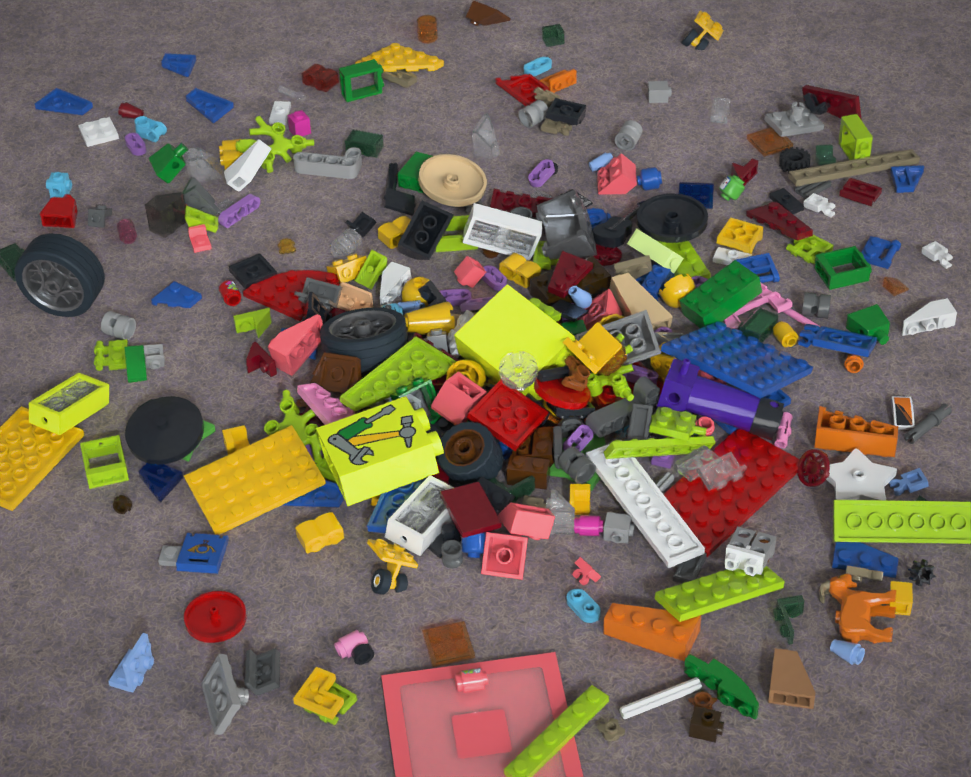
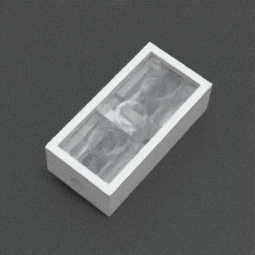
M474 203L464 228L463 243L506 255L517 253L526 260H531L542 235V221Z
M429 475L388 519L385 538L421 556L442 532V526L452 521L440 497V491L454 487Z

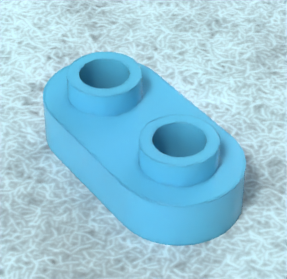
M549 57L537 58L524 65V74L537 76L552 68V60Z
M572 589L567 593V605L582 621L593 623L599 620L601 609L584 590Z

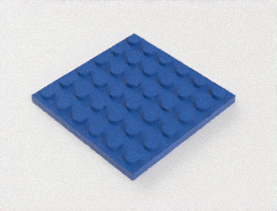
M723 322L707 325L666 342L661 347L662 352L681 361L687 358L690 360V364L699 366V370L760 399L811 374L813 366L809 365L807 361L796 359L788 352L778 351L773 345L763 344L755 337L742 334L743 332L738 329L726 327L727 325Z

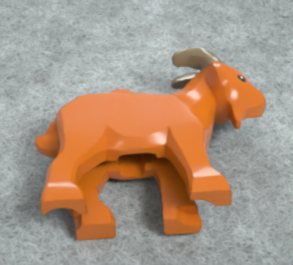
M850 574L832 577L819 586V599L822 604L828 594H831L841 604V610H836L835 623L839 624V634L845 641L858 643L861 640H867L874 644L892 642L893 628L888 627L883 630L874 628L870 624V619L873 616L895 619L896 607H890V605L882 606L881 604L895 602L896 590H890L886 593L851 590L849 588L857 587V583L852 581Z

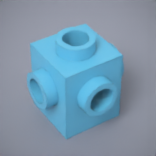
M51 172L49 179L46 180V188L49 189L50 198H63L65 194L70 193L72 181L69 180L68 173Z

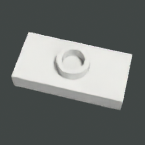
M275 101L269 118V124L280 122L286 125L291 102Z
M718 247L714 254L713 262L729 265L736 259L751 257L753 254Z

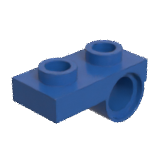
M654 264L652 271L648 273L641 286L656 300L661 298L659 290L661 288L663 291L664 284L671 275V269Z

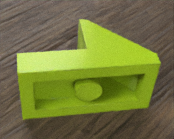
M186 205L185 220L189 227L205 224L206 231L216 233L218 230V217Z
M371 250L355 282L371 290L379 275L382 276V272L387 267V257Z
M269 308L233 316L236 333L255 329L258 338L272 323Z

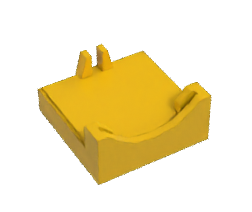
M730 217L717 236V244L752 254L756 243L762 240L763 226Z

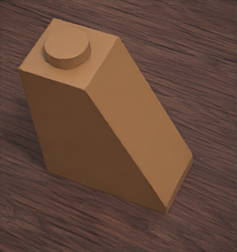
M775 648L768 703L813 709L816 692L798 652Z

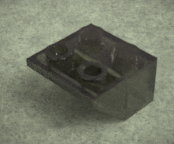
M184 193L157 195L145 204L150 232L166 238L186 223Z

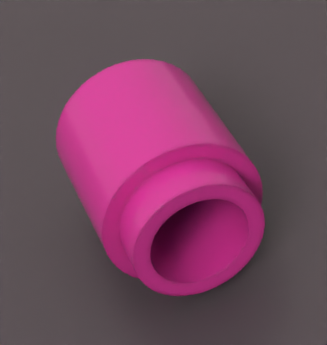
M580 515V517H575L574 532L575 534H580V536H600V532H604L605 521L601 520V516Z

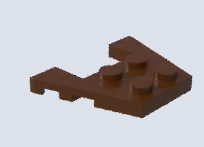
M324 353L312 373L314 376L309 384L316 383L328 392L344 394L362 379L361 359L352 356ZM302 398L297 400V407L307 408V403ZM363 408L355 411V414L363 412Z

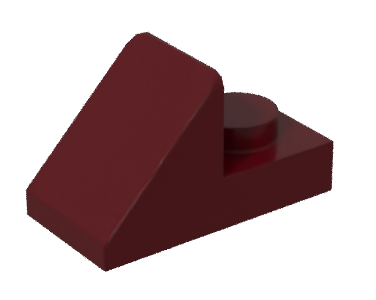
M752 158L744 166L732 163L731 176L734 174L745 182L744 186L758 172V160Z
M257 342L252 343L246 359L247 372L250 373L260 368L263 373L266 372L270 377L277 375L275 360Z

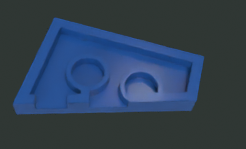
M55 88L36 102L35 108L84 115L93 108V104L91 101Z
M325 480V485L283 505L340 507L344 498L336 483Z
M836 542L832 568L846 570L848 565L882 571L883 576L896 578L899 558L861 542Z

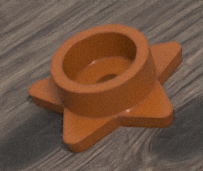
M701 690L694 697L688 698V701L694 705V708L697 706L713 710L712 705L717 701V698Z

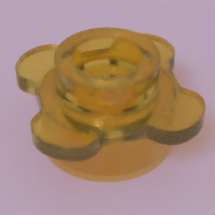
M288 238L282 239L278 243L279 253L296 252L295 242Z

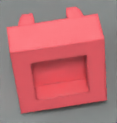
M581 557L575 562L580 569H576L572 575L576 579L583 575L579 581L582 585L588 584L590 578L594 582L601 578Z

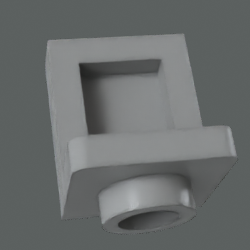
M144 345L146 368L159 369L164 367L163 345Z

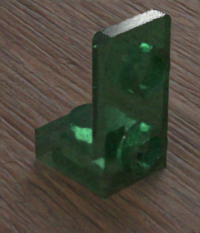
M532 475L509 488H506L495 477L489 480L514 495L515 498L512 503H515L525 495H530L535 490V478Z
M802 595L777 599L776 608L773 609L775 621L780 622L782 638L786 637L788 645L793 644L794 629L789 617L795 618L803 615L805 601Z

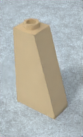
M629 273L611 277L610 290L625 317L647 310L654 331L660 327H671L672 315Z

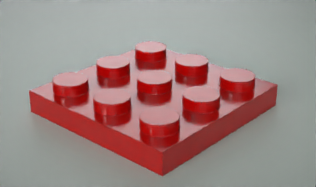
M501 379L468 413L467 418L474 423H480L487 427L495 438L516 451L545 420L549 412Z

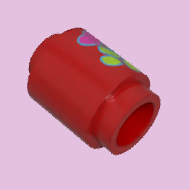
M224 281L219 286V292L226 304L236 306L240 303L241 293L234 281Z

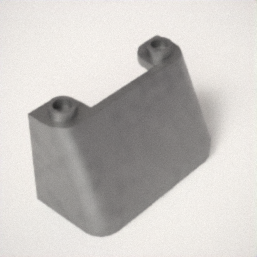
M576 190L537 205L538 213H536L538 221H542L547 242H544V247H542L545 257L559 259L562 251L580 258L597 255L590 217Z

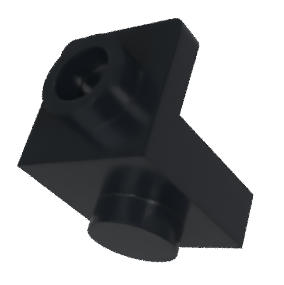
M807 93L803 96L805 106L813 114L822 115L831 107L830 103L827 102L819 104L815 94Z
M361 212L353 223L349 220L345 223L348 225V231L351 234L365 237L377 222L372 217Z

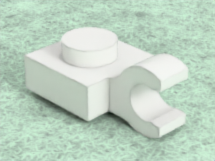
M813 193L804 201V207L817 213L823 211L824 215L829 217L835 215V212L831 211L835 208V204L828 203V199Z
M934 241L922 247V254L932 261L939 260L940 264L946 269L952 266L948 261L953 259V256L948 253L947 248Z

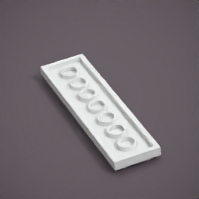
M609 444L586 452V457L596 465V473L626 513L631 516L632 521L668 568L704 554L705 547L635 457L606 459L603 452Z

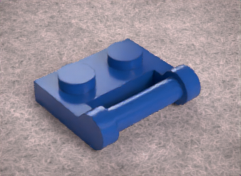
M870 236L862 250V254L867 263L888 269L892 264L891 260L894 254L900 249L901 243L898 240L887 241ZM885 248L889 249L886 256L880 259Z
M769 253L736 259V261L755 274L769 272V275L759 276L761 283L780 281L779 273Z

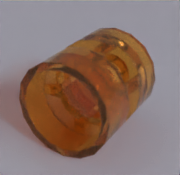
M432 15L420 16L417 19L418 40L422 43L435 42L438 39L436 17Z

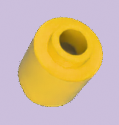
M778 322L773 327V334L783 347H792L797 343L798 334L788 323Z

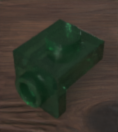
M816 145V163L818 165L836 163V157L833 155V145Z

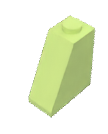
M638 229L635 230L627 243L643 255H649L650 259L659 265L671 269L672 273H675L684 259Z

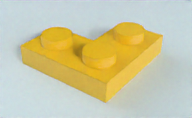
M316 667L294 696V704L333 720L344 704L342 697L328 692L336 681V675Z

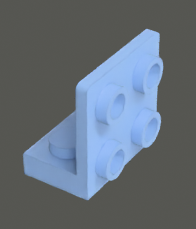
M142 633L133 649L127 651L109 679V686L133 693L136 687L142 684L144 674L147 669L150 670L154 663L148 634Z

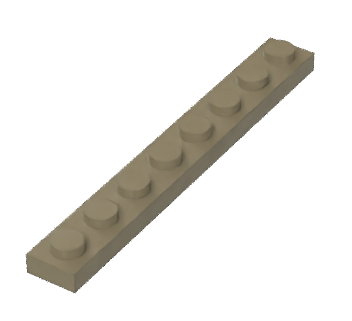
M913 149L789 171L788 177L795 186H803L854 175H863L870 172H879L896 166L919 164L920 157Z

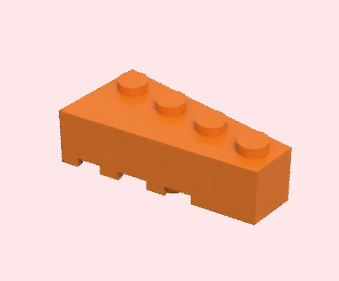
M819 406L814 448L852 452L857 448L864 455L895 457L898 426L875 420L867 422L863 417L855 415L852 418L844 416L841 411L835 410V413L826 411V407Z
M617 603L611 604L604 617L605 635L685 661L701 627V615L679 622L667 610Z

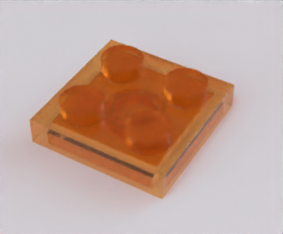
M464 621L422 630L432 667L475 658V652Z

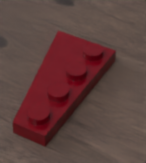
M494 189L490 207L509 213L514 208L526 207L532 211V217H536V213H538L537 205L552 198L541 196L533 198L529 194L521 196L515 195L512 191L504 193L500 192V189Z
M771 202L768 205L746 211L748 218L752 219L754 217L760 224L765 222L769 224V228L781 230L782 234L797 241L813 236V229L778 202Z

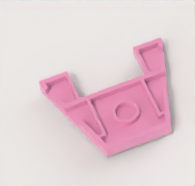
M761 283L762 293L724 320L727 325L726 327L742 330L744 329L743 323L737 317L738 315L767 302L771 304L777 313L791 308L792 301L788 298H782L780 293L768 290L767 286Z

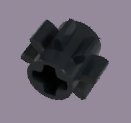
M924 559L921 560V564L914 560V565L908 568L911 574L909 580H916L915 584L918 586H922L923 582L930 585V580L936 577L933 574L935 566L928 565V561Z

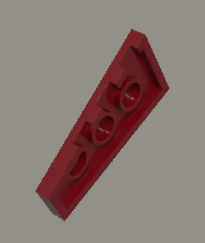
M810 85L802 87L803 96L807 93H812L816 95L819 104L823 102L830 103L831 107L827 109V113L840 119L843 116L857 114L861 119L858 95Z

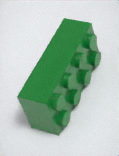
M734 260L679 300L682 313L699 328L716 322H723L762 293L760 278Z

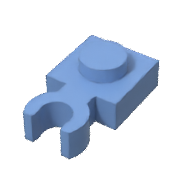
M920 468L901 474V480L893 479L889 482L890 488H894L895 496L903 494L905 490L912 493L929 487L928 480Z

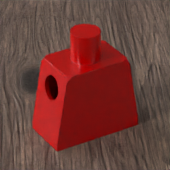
M65 194L63 198L52 197L40 212L42 225L75 228L78 213L76 200L69 194Z

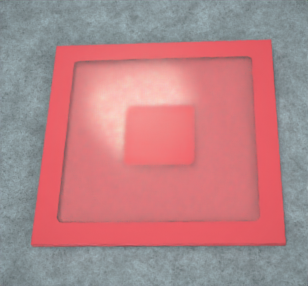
M555 652L381 675L395 777H507L504 775V769L568 708ZM481 668L482 672L486 671L488 685H485V690L463 693V691L457 692L455 674H459L460 671ZM573 736L532 777H583L575 737Z

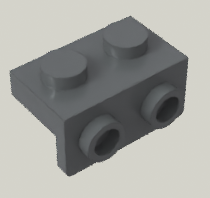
M274 648L256 655L251 649L247 650L244 662L246 667L244 683L246 687L255 695H261L279 688L280 652Z

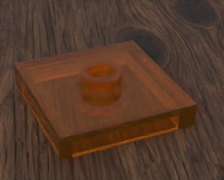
M772 127L747 135V140L764 157L781 152L785 148L790 149V147H793V143L786 136L780 137Z

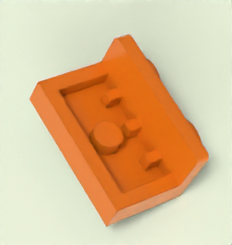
M564 69L539 81L549 87V91L554 93L576 84L577 71L575 69L569 71Z

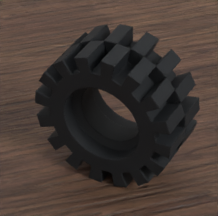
M790 147V149L785 148V151L782 150L780 153L779 167L785 173L788 171V174L789 171L809 168L810 153L808 154L807 150L804 151L803 148L799 149V147H796V149H793V147Z

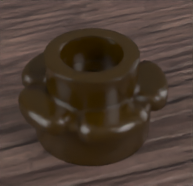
M119 495V497L114 499L113 508L117 513L125 514L127 511H131L132 502L128 497Z

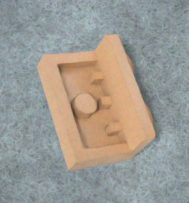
M345 282L340 284L343 288L337 308L351 311L373 307L371 292Z

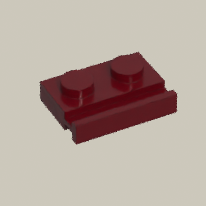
M849 178L843 189L840 190L839 196L872 206L873 202L881 195L882 188Z

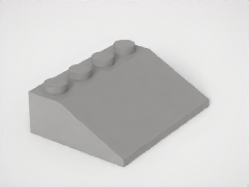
M647 310L602 325L614 338L619 333L625 337L620 343L622 348L630 344L633 349L632 352L625 355V362L620 366L661 354ZM588 331L575 335V338L579 341ZM602 367V368L596 373V375L598 376V375L603 374L604 371H605V368Z

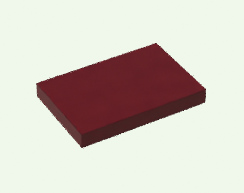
M479 482L440 491V497L462 538L501 528V521Z

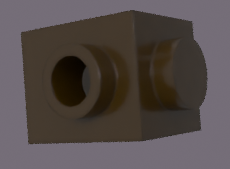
M695 706L690 721L689 737L716 743L717 736H722L725 722L721 721L722 712Z

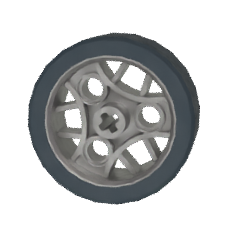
M48 233L34 238L17 261L14 269L17 285L23 295L39 309L61 317H75L85 313L97 298L105 282V273L97 256L81 242L62 234Z
M372 307L347 311L329 319L320 329L323 354L331 353L357 357L361 359V373L373 371L409 342L405 317L401 313L388 308Z

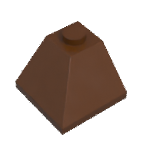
M474 0L466 15V18L471 20L470 23L475 26L479 24L486 26L511 20V18L499 10Z

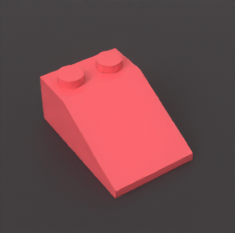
M317 314L280 332L270 341L268 348L271 357L276 362V368L293 376L320 345V329L323 326L320 315Z

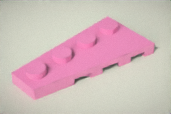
M316 383L297 386V393L324 425L355 414V411L343 406L340 399L331 397V393Z

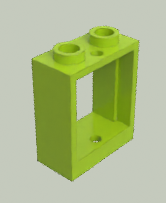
M857 114L841 117L838 144L848 159L854 160L870 157L873 136Z
M469 215L453 216L446 231L464 230ZM451 235L441 238L436 252L475 250L478 247L463 243V235Z
M119 435L80 443L89 489L129 480ZM118 453L119 463L90 468L89 459Z

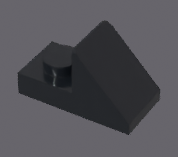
M431 280L418 289L422 298L428 302V306L448 302Z

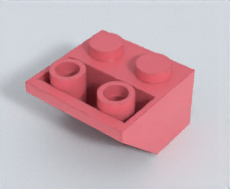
M622 153L614 157L609 164L600 168L597 173L598 194L628 193L637 186L636 165Z
M457 372L444 382L431 405V409L454 425L470 421L467 418L468 413L487 394V391L460 372Z
M512 502L498 515L503 526L506 527L511 535L529 536L534 540L548 539L555 519L553 513L547 508Z

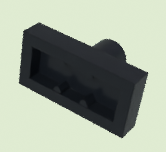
M444 524L442 526V534L438 535L428 547L439 559L442 558L441 547L444 542L456 540L461 543V535L456 525Z

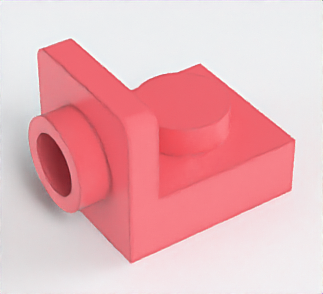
M205 224L188 228L189 239L194 253L211 249Z

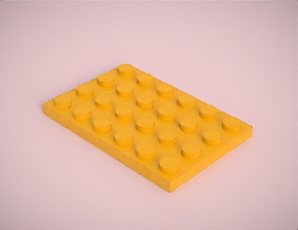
M21 406L0 427V506L13 511L85 436L84 431L74 426L63 434L58 435L29 423V409Z
M292 425L184 475L185 481L211 529L217 535L326 484L323 475Z

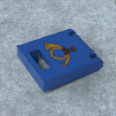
M187 533L176 562L177 571L218 574L229 541L228 535H223V538H220V535L195 533L192 536V533ZM190 559L208 560V562L190 561Z

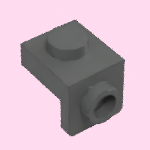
M96 204V207L88 209V226L105 227V219L112 215V208H106V205Z

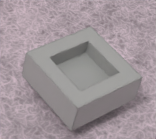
M163 545L158 560L159 565L176 566L182 546Z

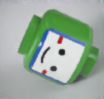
M734 174L733 176L728 175L719 186L722 192L721 196L728 201L730 198L737 200L745 190L743 185L745 182Z

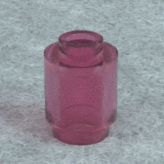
M129 219L121 220L117 224L120 240L125 244L134 243L137 233L133 221Z

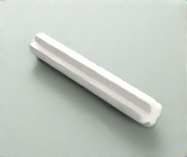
M693 678L624 705L619 709L623 719L630 718L696 692L702 688V684L699 678Z

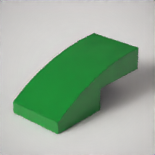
M143 345L124 347L128 383L147 380Z

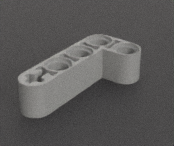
M356 147L349 148L344 156L298 152L293 155L294 170L300 174L353 179L357 177L362 166L361 150Z

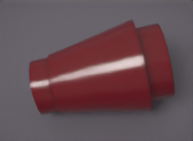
M126 102L120 104L118 114L122 118L136 119L144 115V110Z

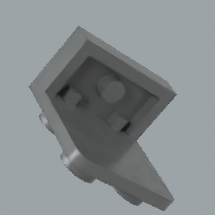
M191 178L180 198L189 207L213 216L216 215L220 209L214 204L215 199L195 178Z
M307 277L303 292L295 291L294 295L298 297L299 301L306 304L309 292H313L323 305L330 310L331 307L337 308L343 287Z

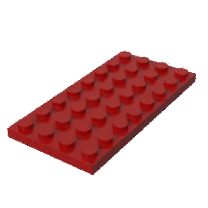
M737 429L663 495L705 547L704 553H707L708 557L736 531L738 526L743 525L798 473L800 459L759 436L742 429Z

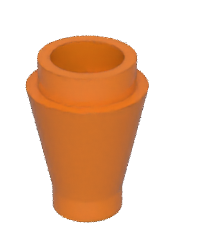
M848 353L844 363L845 368L851 373L859 372L864 365L861 356Z

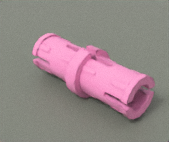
M788 412L783 413L774 443L775 446L783 449L787 447L788 437L792 432L790 426L793 416Z

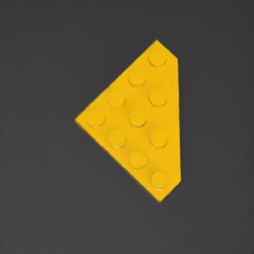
M392 43L355 62L357 64L375 59L378 64H381L384 72H396V69L419 71V69L428 68V71H435L444 66V60L438 59L437 56H430L424 52L412 50L410 47L400 46L398 43Z

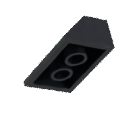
M422 200L398 243L399 253L415 260H430L454 214Z

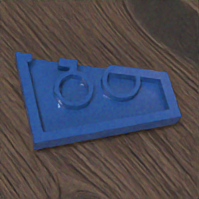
M197 88L186 95V101L213 124L234 108L233 102Z

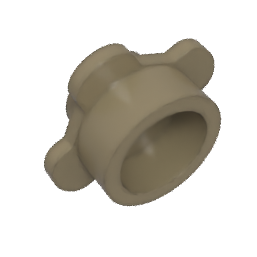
M614 718L598 726V731L602 732L606 741H616L625 734V729L620 727L618 720Z

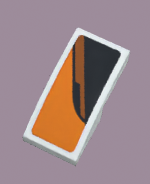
M892 396L893 425L898 426V430L913 429L915 424L912 398Z

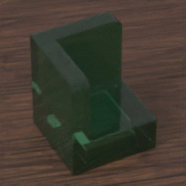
M560 24L542 27V40L546 47L564 44V30Z

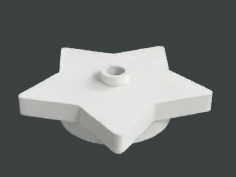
M855 448L843 462L830 464V475L826 480L834 486L835 500L886 501L884 487L896 476L897 469L872 463L860 450Z

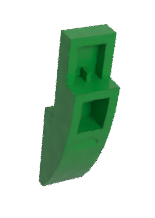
M691 654L687 656L684 673L691 679L699 678L709 689L718 691L717 699L723 705L731 706L743 716H749L756 720L759 703L750 688L737 674L714 658L708 664Z

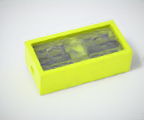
M77 373L29 402V423L61 435L109 404V384L82 373Z

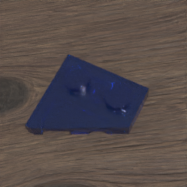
M146 463L138 471L142 481L159 502H162L184 478L183 472L164 464Z

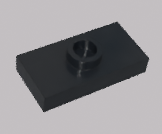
M785 188L771 192L769 195L773 202H778L792 214L804 210V205Z

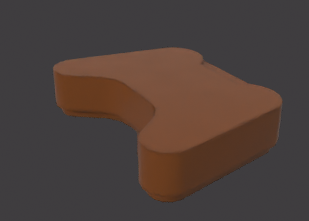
M569 355L564 362L569 367L570 372L569 376L562 380V385L583 391L587 387L588 377L590 376L589 368L572 355Z

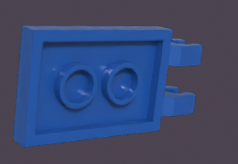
M806 324L804 330L800 332V336L803 339L799 340L798 345L804 347L812 345L869 357L876 346L877 338L824 326L820 328L817 325Z

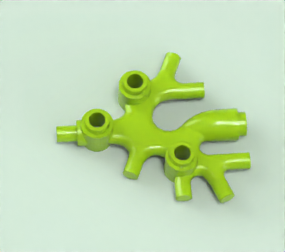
M261 116L255 118L260 128L249 129V135H268L274 141L272 145H269L271 150L261 165L268 173L273 172L275 155H280L288 163L292 160L287 153L289 149L293 154L302 152L303 148L307 146H314V139L306 140V138L300 135H294L292 139L285 138L284 124L276 122L269 126ZM240 139L236 141V151L244 153L257 140Z
M621 333L615 337L619 343L625 338ZM630 344L621 348L603 366L605 368L603 374L599 376L594 373L590 374L587 387L592 397L600 395L603 392V386L610 385L615 396L626 398L628 401L634 399L627 380L623 376L625 373L634 371L632 364L620 366L625 362V355L633 351Z
M284 390L280 403V409L285 415L284 420L280 423L276 420L268 421L264 426L265 432L270 436L292 425L304 446L311 444L314 462H322V448L316 430L318 426L316 424L306 426V423L315 416V413L310 409L305 414L299 415L300 410L295 404L294 398L291 397L290 391Z

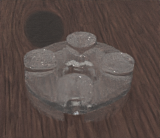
M519 351L520 353L515 354L511 352L500 361V379L507 387L523 391L526 387L532 385L538 376L537 362L531 354L525 351ZM522 367L521 373H515V368L519 369Z

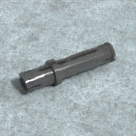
M943 403L938 409L928 413L923 421L904 434L905 440L907 441L909 438H912L908 442L910 444L915 443L916 440L931 428L940 425L942 420L952 413L951 407L944 411L948 404Z

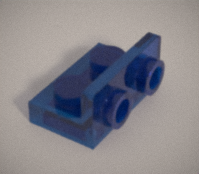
M679 183V194L698 200L706 209H713V183Z

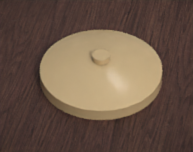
M452 154L436 155L427 159L422 164L418 176L419 185L423 192L434 201L447 206L463 207L472 205L483 197L487 186L486 176L476 163L462 156Z

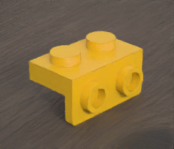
M353 253L348 255L345 260L338 259L332 261V265L326 268L329 273L337 274L340 284L342 282L346 283L356 279L367 256Z

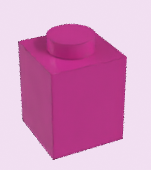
M303 110L287 115L289 131L293 135L305 136L311 134L310 118Z

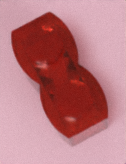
M313 64L301 73L303 83L306 86L315 87L319 91L328 92L339 83L338 73L320 64Z

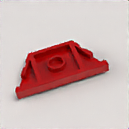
M531 74L510 76V80H501V77L496 78V84L524 106L531 105V103L537 101L534 97L536 95L534 90L537 87L542 88L544 91L546 89L549 90V87Z

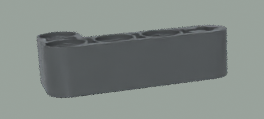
M646 376L641 377L634 385V399L632 401L624 398L596 410L588 415L585 424L598 437H604L629 426L633 403L653 406L652 414H654L659 401L660 389Z

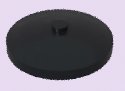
M674 193L661 194L647 199L640 205L637 211V224L643 233L654 240L667 243L685 242L698 237L705 231L708 224V212L701 202L690 196Z
M175 396L160 397L143 404L132 414L126 425L125 439L131 453L139 460L156 465L169 464L186 457L198 446L204 433V421L199 409L191 401Z

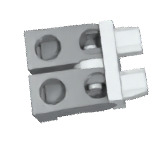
M738 526L726 547L725 568L732 571L736 568L742 569L750 576L755 574L761 575L769 558H772L775 553L776 536L758 532L755 537L756 531ZM740 534H746L749 537L742 538L740 537ZM760 540H768L769 543H761Z

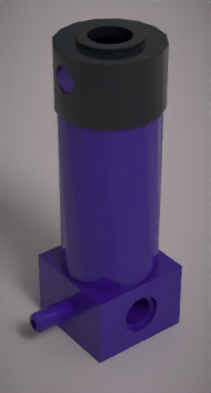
M685 358L683 361L673 359L656 410L658 407H668L679 412L686 410L772 441L784 413L782 411L784 403L766 397L760 399L748 392L698 376L700 367L690 364L689 359Z

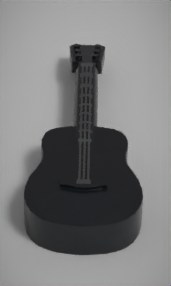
M644 200L639 202L625 216L611 217L607 222L593 228L595 243L609 248L623 245L626 237L632 234V221L630 220L637 215L638 208Z

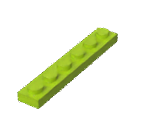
M703 435L690 437L688 441L671 437L663 439L649 438L646 440L632 439L629 441L614 440L603 453L606 459L698 454L708 452L716 442L713 436Z
M591 685L504 769V775L507 777L534 776L609 702V696Z

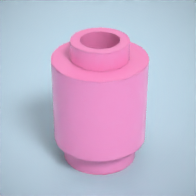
M355 630L339 638L338 642L334 643V647L341 659L345 657L348 659L352 657L351 653L354 648L361 644H368V640L363 632L359 633L358 630Z

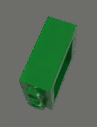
M373 59L339 68L341 95L346 102L383 93L382 87H384V82L381 78V74H383L381 64H378ZM374 72V85L352 90L351 78Z
M856 246L815 256L814 269L829 290L869 281L870 273L872 272L871 265L867 263L862 252H859ZM852 263L855 267L853 270L836 273L832 268Z
M415 378L411 381L410 385L400 386L395 389L396 392L390 394L392 401L421 388L431 416L428 417L429 422L434 425L442 417L431 409V405L437 396L431 379Z

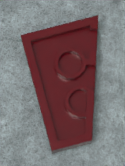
M562 251L548 285V292L565 298L570 287L576 286L593 269V263Z

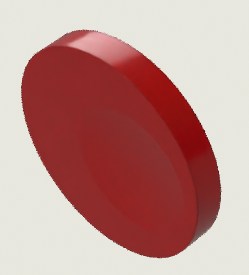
M536 377L534 389L548 403L570 410L582 409L587 406L591 397L588 387L583 391H578L563 386L562 380L564 378L540 382Z
M225 591L207 592L196 597L189 603L184 612V623L187 632L193 638L206 643L223 642L234 637L242 630L247 618L243 601L238 596Z

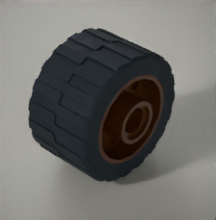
M463 422L451 427L440 439L444 454L437 456L438 463L454 484L478 482L481 476L492 482L497 477L502 468L504 457L500 445L487 427L480 423Z

